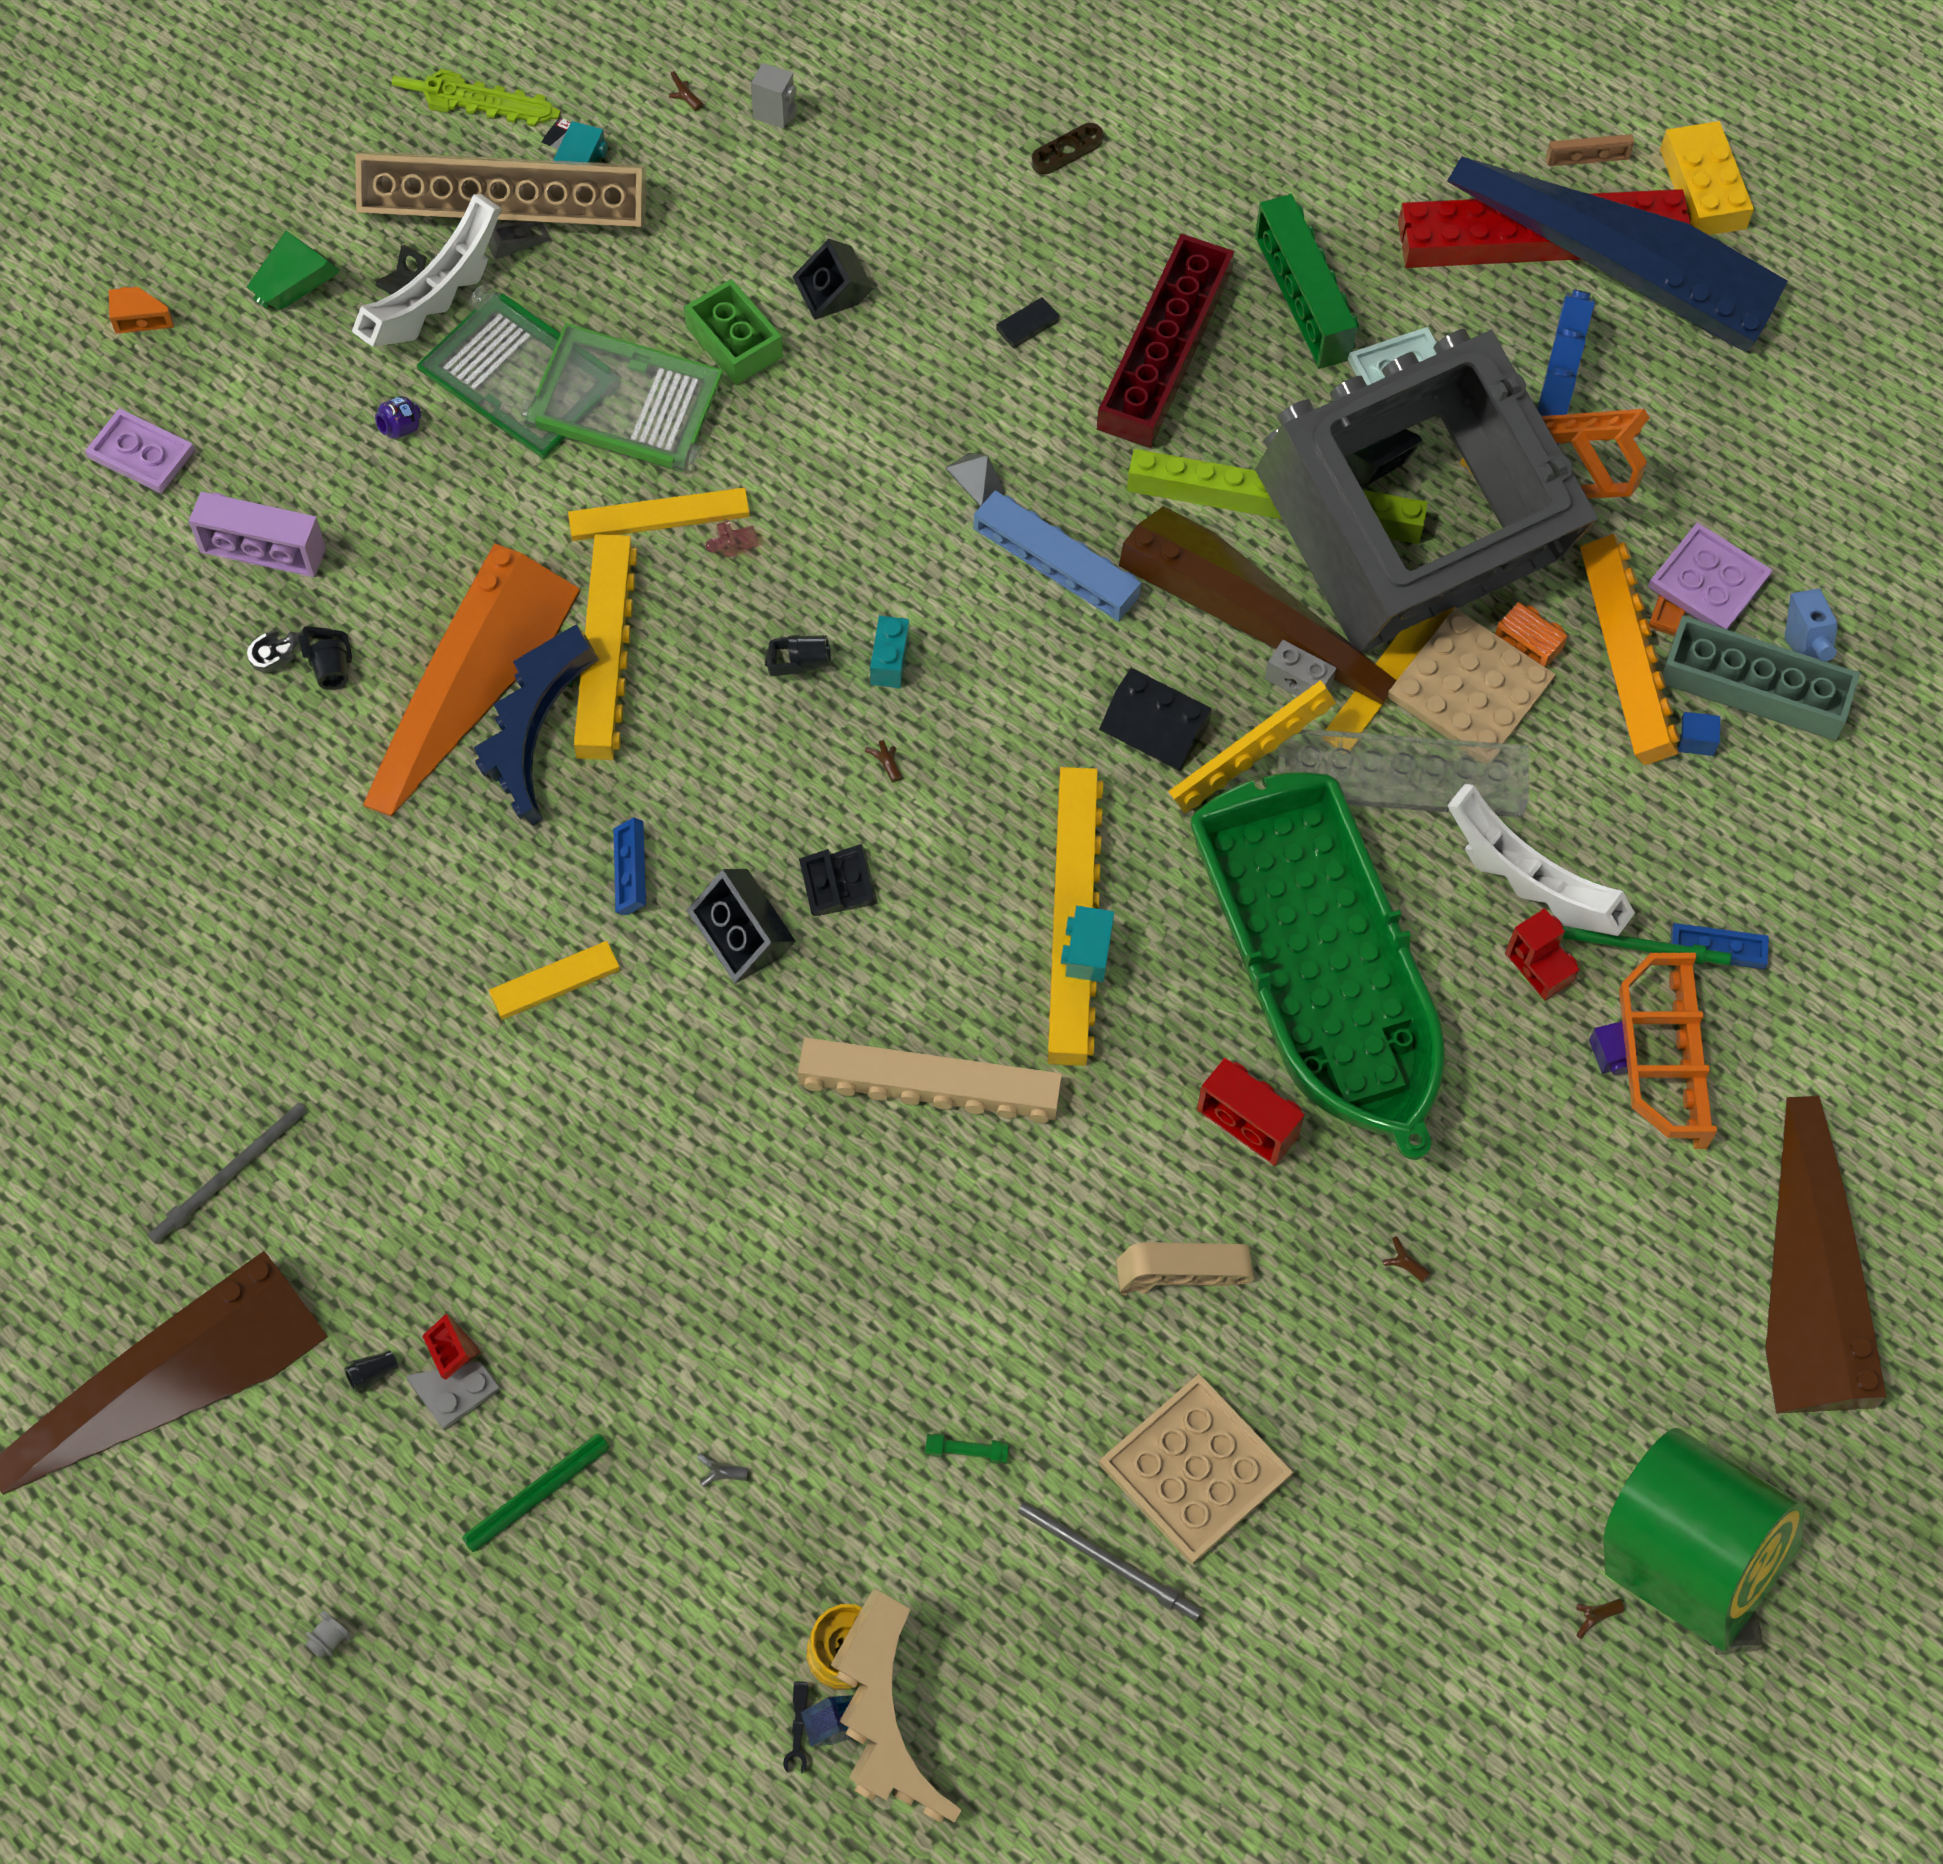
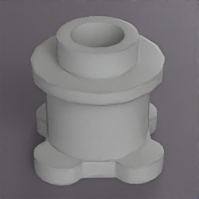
M322 1611L320 1616L323 1620L311 1633L308 1631L305 1633V1636L309 1639L305 1645L319 1658H322L324 1654L331 1658L333 1656L332 1651L343 1638L348 1642L352 1637L341 1624L335 1621L328 1613Z

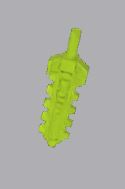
M440 69L432 76H427L425 81L393 75L392 86L423 92L429 110L449 112V109L454 110L457 106L466 108V113L475 114L479 110L486 112L487 118H495L497 115L507 116V122L515 123L517 119L526 120L527 126L535 127L538 123L559 119L560 110L553 107L550 102L545 101L544 95L537 93L533 98L525 96V91L519 89L514 93L505 92V87L496 85L494 89L485 88V83L476 81L473 85L466 84L461 74L445 69Z

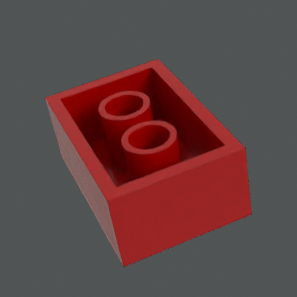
M1227 1058L1221 1061L1202 1084L1197 1105V1111L1274 1166L1279 1163L1298 1139L1305 1116L1295 1102L1291 1100L1285 1101L1275 1093L1268 1083L1257 1081L1249 1075L1243 1065L1238 1062L1232 1063Z

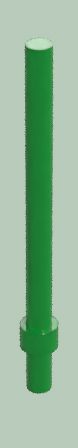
M1563 926L1565 931L1564 939L1648 953H1696L1695 964L1703 965V962L1730 966L1732 953L1708 950L1703 945L1693 944V947Z

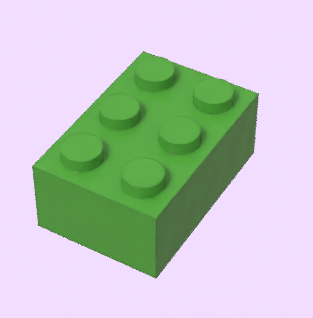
M732 279L684 306L686 328L735 385L783 357L781 334Z

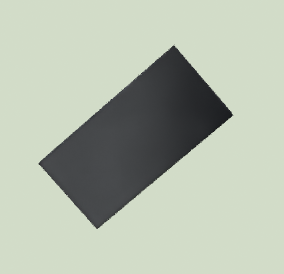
M1041 297L996 324V330L1014 349L1059 322L1060 316Z

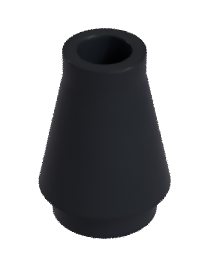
M388 1350L384 1353L350 1361L351 1365L345 1367L344 1371L349 1384L355 1392L362 1389L367 1391L391 1371L397 1369L398 1364L393 1353Z

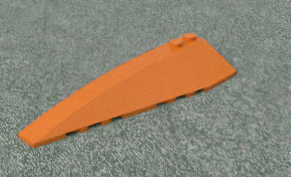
M494 543L439 643L401 719L364 801V807L391 817L415 792L418 788L417 786L426 776H429L436 769V765L447 753L449 754L457 746L458 741L465 734H468L493 704L500 699V695L516 681L514 674L518 673V670L513 661L557 635L580 592L578 587L523 553Z

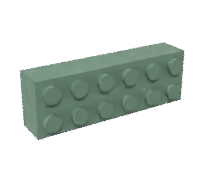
M1682 615L1662 675L1667 686L1836 741L1846 723L1860 672Z

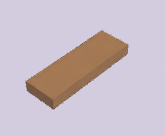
M1633 134L1550 141L1546 154L1547 166L1628 160L1634 145Z

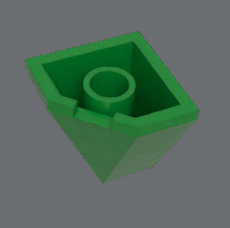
M285 231L246 288L255 294L253 300L264 308L268 309L271 305L277 310H281L337 275L340 269L291 233Z

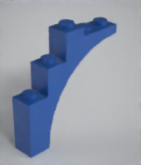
M1574 289L1572 294L1566 292L1565 297H1563L1554 342L1537 406L1541 416L1564 415L1568 412L1595 304V299L1590 298L1591 293Z

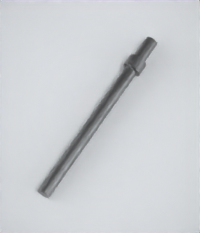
M297 1103L181 1206H174L165 1214L167 1218L147 1234L154 1244L159 1243L176 1227L180 1229L188 1222L189 1215L307 1113L304 1106Z
M1026 1501L1021 1504L1017 1513L1159 1599L1158 1603L1168 1610L1174 1608L1195 1622L1200 1617L1203 1610L1179 1596L1180 1591L1170 1585L1167 1587L1161 1585Z

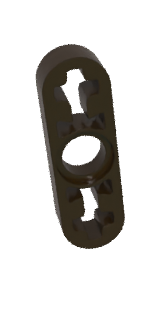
M1085 123L1036 149L1032 154L1031 165L1033 170L1043 175L1050 174L1101 146L1103 140L1102 128L1095 123ZM1068 145L1075 150L1072 153H1064L1060 148ZM1042 158L1045 161L1049 159V163H1046L1044 161L1039 162V159Z

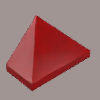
M447 1313L422 1335L439 1374L444 1380H447L481 1353L474 1342Z

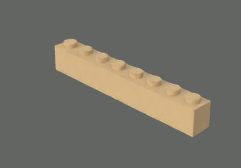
M804 1037L798 1068L799 1084L804 1085V1088L810 1091H821L823 1088L836 1089L837 1093L845 1096H852L857 1092L868 1094L870 1098L875 1100H886L887 1097L900 1098L901 1102L909 1105H917L921 1101L932 1103L934 1107L939 1109H950L952 1106L964 1107L967 1112L973 1114H981L985 1110L997 1112L998 1116L1009 1119L1015 1118L1016 1115L1027 1116L1031 1121L1037 1123L1056 1120L1062 1073L806 1037Z

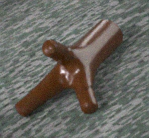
M675 71L671 72L670 74L679 92L670 93L669 98L684 100L695 112L702 108L703 103L691 92L688 81L682 82Z
M880 740L881 752L874 748H865L866 753L873 755L882 763L892 783L903 778L894 760L895 746H891L888 751L885 741Z
M1397 1236L1393 1237L1392 1240L1398 1256L1396 1258L1384 1259L1383 1265L1401 1267L1422 1283L1430 1272L1404 1249Z
M1616 1599L1597 1606H1587L1578 1603L1576 1609L1584 1612L1587 1619L1580 1627L1576 1636L1582 1639L1586 1632L1601 1620L1623 1613L1624 1605L1622 1601Z

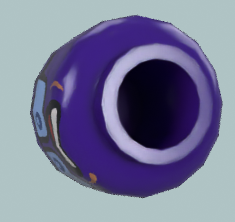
M399 396L379 405L375 415V422L383 435L398 439L418 429L421 411L415 402H412L407 397Z

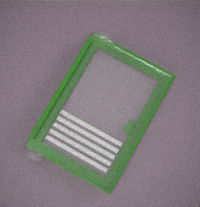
M565 323L533 401L528 399L524 401L521 416L526 417L524 420L525 425L677 471L694 474L702 453V446L695 443L723 376V370Z

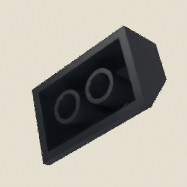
M1131 667L1116 689L1099 730L1180 771L1208 728L1212 708Z
M722 869L687 909V912L734 983L779 960L796 942L748 869Z

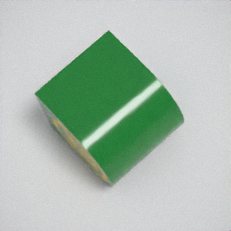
M1680 1428L1670 1429L1650 1447L1639 1461L1611 1510L1603 1536L1605 1575L1725 1653L1801 1548L1804 1505Z

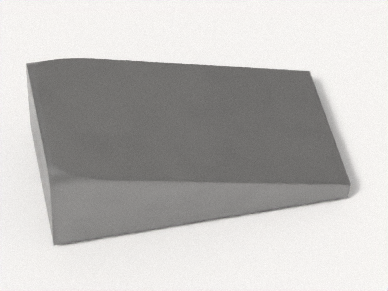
M519 221L495 225L488 246L496 260L550 241L551 238L543 222ZM538 226L542 235L532 236L529 228Z

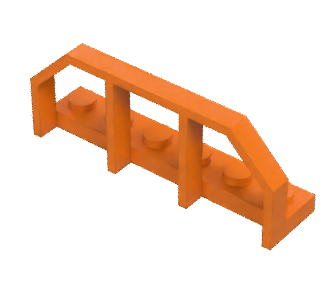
M1645 409L1541 416L1556 443H1572L1596 484L1580 485L1587 498L1631 497L1637 490L1647 461L1633 438L1640 434L1641 428L1650 419ZM1616 440L1633 469L1629 482H1613L1589 441Z
M1650 953L1619 987L1632 1109L1667 1138L1693 1139L1694 1149H1707L1717 1133V1126H1712L1706 1077L1710 1072L1709 1065L1704 1063L1700 1030L1703 1011H1698L1693 971L1696 953ZM1651 965H1676L1674 971H1671L1669 975L1670 990L1676 991V1000L1673 1002L1672 1011L1632 1012L1629 988ZM1633 1024H1679L1680 1030L1676 1032L1677 1049H1682L1683 1059L1680 1060V1064L1637 1065ZM1639 1078L1686 1079L1687 1089L1683 1091V1106L1690 1111V1119L1687 1120L1686 1126H1673L1641 1099Z

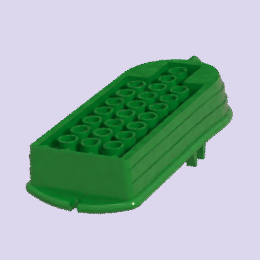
M1291 772L1262 777V783L1265 787L1262 790L1257 789L1254 781L1250 780L1223 792L1193 814L1191 828L1196 838L1197 849L1289 1076L1303 1095L1327 1113L1358 1128L1385 1134L1391 1141L1396 1143L1399 1152L1408 1159L1419 1160L1424 1158L1431 1148V1138L1424 1120L1438 1096L1444 1072L1445 1047L1442 1026L1433 999L1411 953V934L1409 931L1402 932L1399 925L1402 913L1400 910L1393 911L1340 784L1334 777L1327 774ZM1410 1141H1416L1419 1145H1412Z

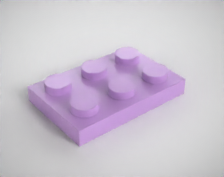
M119 408L88 446L85 453L87 458L162 494L195 449L192 443Z

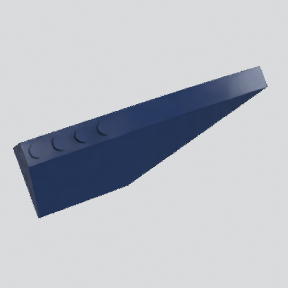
M1461 156L1447 180L1453 186L1744 352H1747L1756 342L1788 282L1783 277L1682 221Z

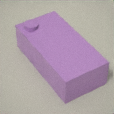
M201 491L189 519V524L200 553L315 578L326 550L316 516L229 498L221 493L211 494Z

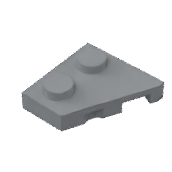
M481 1362L466 1364L447 1380L441 1378L438 1370L412 1374L406 1377L408 1383L444 1431L500 1391L499 1386Z

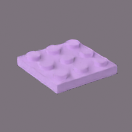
M1697 522L1652 577L1647 587L1679 608H1682L1699 621L1728 630L1768 580L1773 570Z

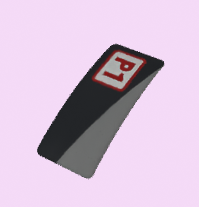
M560 117L549 129L541 143L558 149L571 122Z

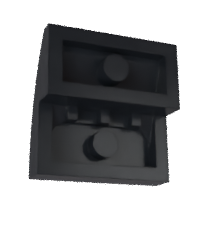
M862 844L835 853H831L829 849L799 858L809 906L813 916L878 904L866 851Z

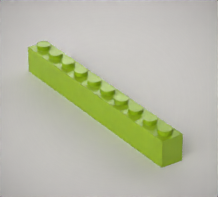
M1140 449L1133 450L1128 472V492L1282 519L1255 470ZM1363 490L1389 539L1419 544L1424 526L1427 501Z

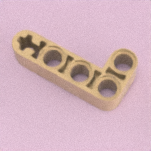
M1143 1242L1130 1246L1116 1260L1120 1294L1124 1296L1127 1295V1292L1141 1291V1294L1147 1293L1155 1285L1231 1286L1249 1284L1254 1281L1250 1247L1244 1244Z

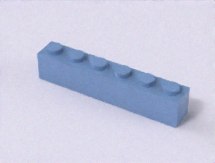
M995 490L974 513V530L1119 622L1140 597L1141 582L1133 574L1120 570L1108 558L1100 557L1090 551L1084 543L1068 537L1059 527L1049 525L1035 512L1027 511L1018 505L1010 496H1004Z

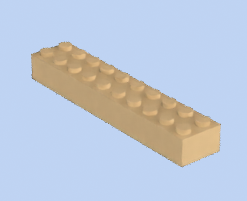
M361 151L355 154L356 212L463 218L473 194H482L502 208L498 220L641 227L645 224L646 165Z

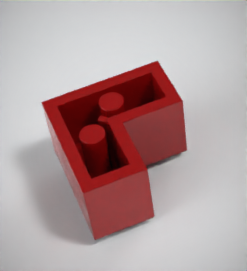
M1545 908L1514 928L1505 951V955L1544 1001L1573 983L1580 970L1575 958L1571 954L1565 953L1559 946L1565 933L1562 923L1556 916H1551Z

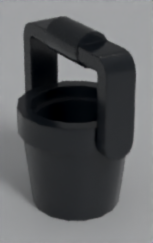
M304 627L298 635L303 657L308 658L318 685L326 690H334L344 686L349 679L347 663L352 661L347 634L330 628ZM308 637L313 639H320L322 641H318L317 643L310 646Z
M798 634L773 639L769 642V647L765 654V666L768 668L770 676L803 674L805 671L831 665V650L827 635L800 636ZM777 649H788L790 663L777 664Z

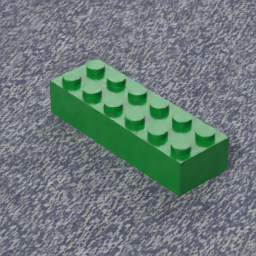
M1292 193L1260 202L1255 239L1318 369L1348 361L1349 353L1353 352L1356 346L1355 337L1356 332L1359 331L1358 319L1354 314L1351 315L1347 297L1344 292H1340L1337 286L1336 275L1332 269L1329 270L1326 264L1324 250L1321 247L1318 248L1315 242L1314 230L1310 225H1307L1301 204L1296 203Z

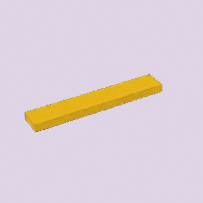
M745 487L568 511L572 541L593 539L595 534L622 535L750 517Z

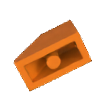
M122 287L109 290V318L115 334L174 328L169 308L141 288Z

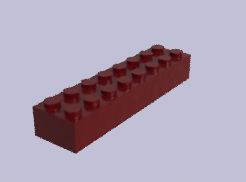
M1182 233L1180 234L1099 406L1096 430L1152 448L1232 273L1235 251Z

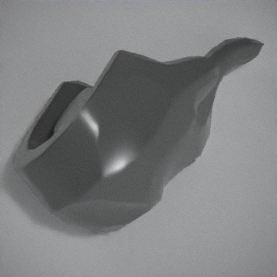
M276 630L261 635L247 649L250 665L257 671L271 672L289 663L296 657L295 654L289 655V653L299 642L298 635L300 632H289L287 637L280 640L278 639L279 631Z

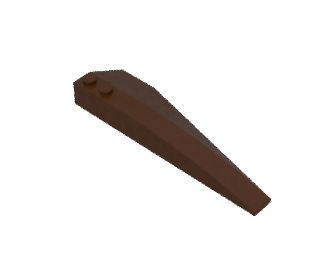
M1162 506L1141 521L1123 542L1119 567L1275 649L1278 648L1282 640H1285L1336 667L1334 680L1368 698L1383 704L1389 695L1388 691L1396 683V679L1219 535L1175 511Z
M1819 1096L1787 1097L1773 1250V1270L1770 1285V1305L1767 1320L1768 1329L1765 1344L1776 1414L1876 1409L1886 1398L1885 1386L1858 1247L1827 1121Z
M263 1251L117 1357L1 1452L0 1491L3 1495L46 1477L47 1474L58 1469L69 1467L88 1456L101 1453L110 1449L111 1446L138 1437L177 1420L187 1413L207 1407L224 1397L237 1394L256 1383L269 1380L328 1336L266 1252Z

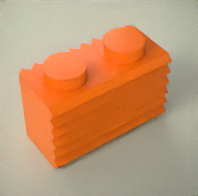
M1517 602L1502 621L1499 622L1495 635L1545 668L1564 648L1568 637L1559 624L1555 622L1549 623L1540 616L1534 607L1525 606L1520 602Z

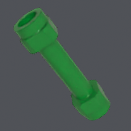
M934 1433L927 1434L925 1454L932 1455L933 1457H942V1453L990 1458V1463L1007 1464L1009 1443L992 1440L990 1445L944 1439V1434Z

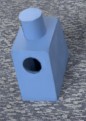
M1819 588L1791 593L1785 630L1787 644L1795 652L1824 662L1833 659L1837 653L1834 647L1837 621L1822 591Z

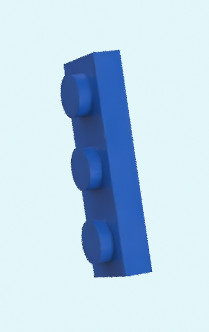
M635 817L613 829L615 913L620 915H628L646 905L644 821Z
M1673 923L1671 927L1670 943L1690 947H1693V944L1706 946L1708 950L1732 953L1730 965L1765 969L1768 964V935Z

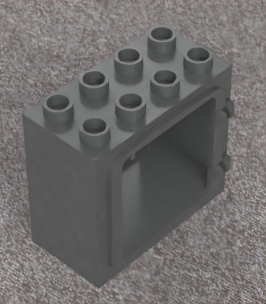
M1465 329L1452 332L1434 345L1433 349L1436 355L1420 362L1414 352L1401 355L1382 369L1385 378L1370 385L1366 384L1362 376L1350 378L1330 392L1332 402L1315 409L1309 399L1299 401L1278 415L1277 419L1281 427L1264 439L1267 450L1255 471L1346 637L1362 653L1394 639L1402 630L1435 617L1453 607L1457 609L1562 559L1599 519L1572 472L1571 461L1560 451L1526 390L1524 378L1516 373L1492 329L1474 338H1470ZM1439 414L1501 524L1502 529L1415 570L1409 571L1401 561L1344 457Z

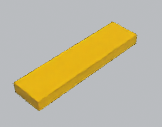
M604 941L489 989V994L501 1020H504L620 971V967L608 941Z

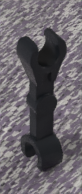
M796 1681L793 1686L795 1720H793L792 1734L794 1735L793 1750L785 1756L783 1761L784 1769L787 1773H789V1761L794 1757L800 1758L802 1761L801 1774L807 1768L806 1757L800 1752L801 1735H803L804 1731L803 1713L806 1710L809 1690L808 1683L803 1681Z

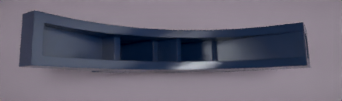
M577 624L513 661L518 670V673L514 674L521 688L493 704L499 714L495 717V720L502 731L474 747L479 757L475 762L484 776L489 774L495 782H500L507 794H512L515 801L511 803V806L519 819L525 817L532 826L543 820L535 798L532 779L533 754L539 731L550 708L562 691L580 673L599 661L587 636Z

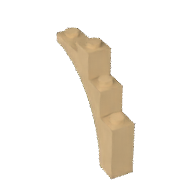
M873 1589L831 1663V1666L840 1670L836 1676L837 1678L854 1688L858 1681L861 1683L840 1720L841 1723L849 1727L845 1734L862 1744H865L867 1738L870 1739L849 1779L858 1784L854 1791L871 1801H874L876 1795L887 1800L892 1789L895 1788L892 1795L911 1806L913 1801L916 1800L926 1806L923 1813L934 1820L942 1823L946 1817L955 1823L962 1809L939 1794L920 1773L906 1750L896 1722L892 1697L893 1661L899 1635L911 1609L886 1594Z

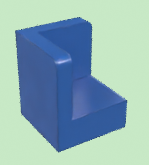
M1684 712L1682 716L1681 738L1677 745L1678 751L1714 756L1720 743V716Z

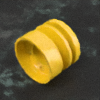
M840 1604L827 1609L816 1620L807 1643L806 1660L811 1673L821 1684L834 1690H851L854 1688L836 1677L840 1670L831 1666V1663L837 1654L839 1644H843L862 1610V1607L856 1604Z

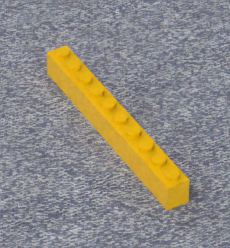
M1060 767L1048 1064L1086 1066L1087 1056L1094 1055V1036H1088L1089 1026H1095V1007H1089V999L1096 996V981L1065 977L1066 965L1061 964L1063 945L1070 946L1071 936L1065 935L1068 916H1075L1076 905L1099 909V892H1093L1094 882L1099 883L1100 864H1094L1095 854L1100 855L1101 836H1095V828L1101 827L1102 808H1096V799H1102L1103 781L1097 780L1098 769Z

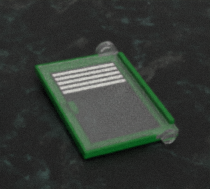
M483 284L474 291L470 298L469 307L473 312L417 364V369L544 459L566 437L525 425V422L533 408L535 394L561 334L502 293L500 295L488 285ZM575 344L545 415L579 425L606 397L612 400L620 392V378L614 375L609 367Z

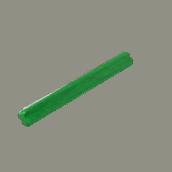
M595 1434L465 1533L462 1539L469 1550L472 1552L477 1551L608 1451L609 1445L604 1437L600 1434Z

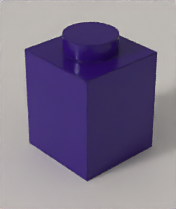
M1622 1021L1594 1028L1589 1042L1601 1073L1612 1072L1613 1075H1621L1628 1072Z

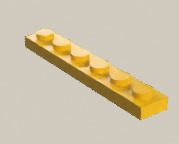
M1321 680L1170 789L1168 791L1184 813L1198 807L1211 794L1224 788L1229 781L1250 769L1255 762L1276 750L1281 743L1292 735L1299 733L1318 716L1324 715L1329 708L1336 704V701Z

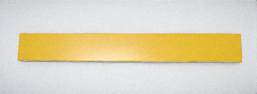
M1455 607L1400 631L1376 664L1394 679L1398 680ZM1354 691L1323 732L1322 737L1348 752L1383 704Z

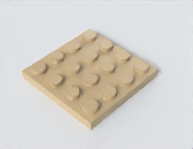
M1454 608L1388 691L1389 695L1387 698L1463 749L1489 764L1552 682L1556 674Z
M1197 1374L1103 1456L1098 1463L1191 1565L1196 1563L1293 1474L1289 1467L1200 1374Z

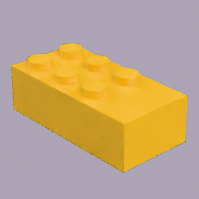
M1720 121L1666 129L1660 152L1674 189L1684 190L1687 205L1686 214H1689L1690 224L1707 235L1747 229L1754 208Z

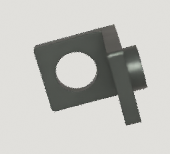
M402 245L396 271L376 280L375 286L391 295L425 269L427 257L406 245ZM407 256H411L416 260V271H411L407 267Z

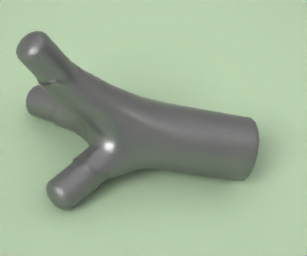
M702 1453L697 1455V1459L711 1470V1473L700 1482L702 1487L719 1479L746 1481L747 1467L719 1463L707 1458Z

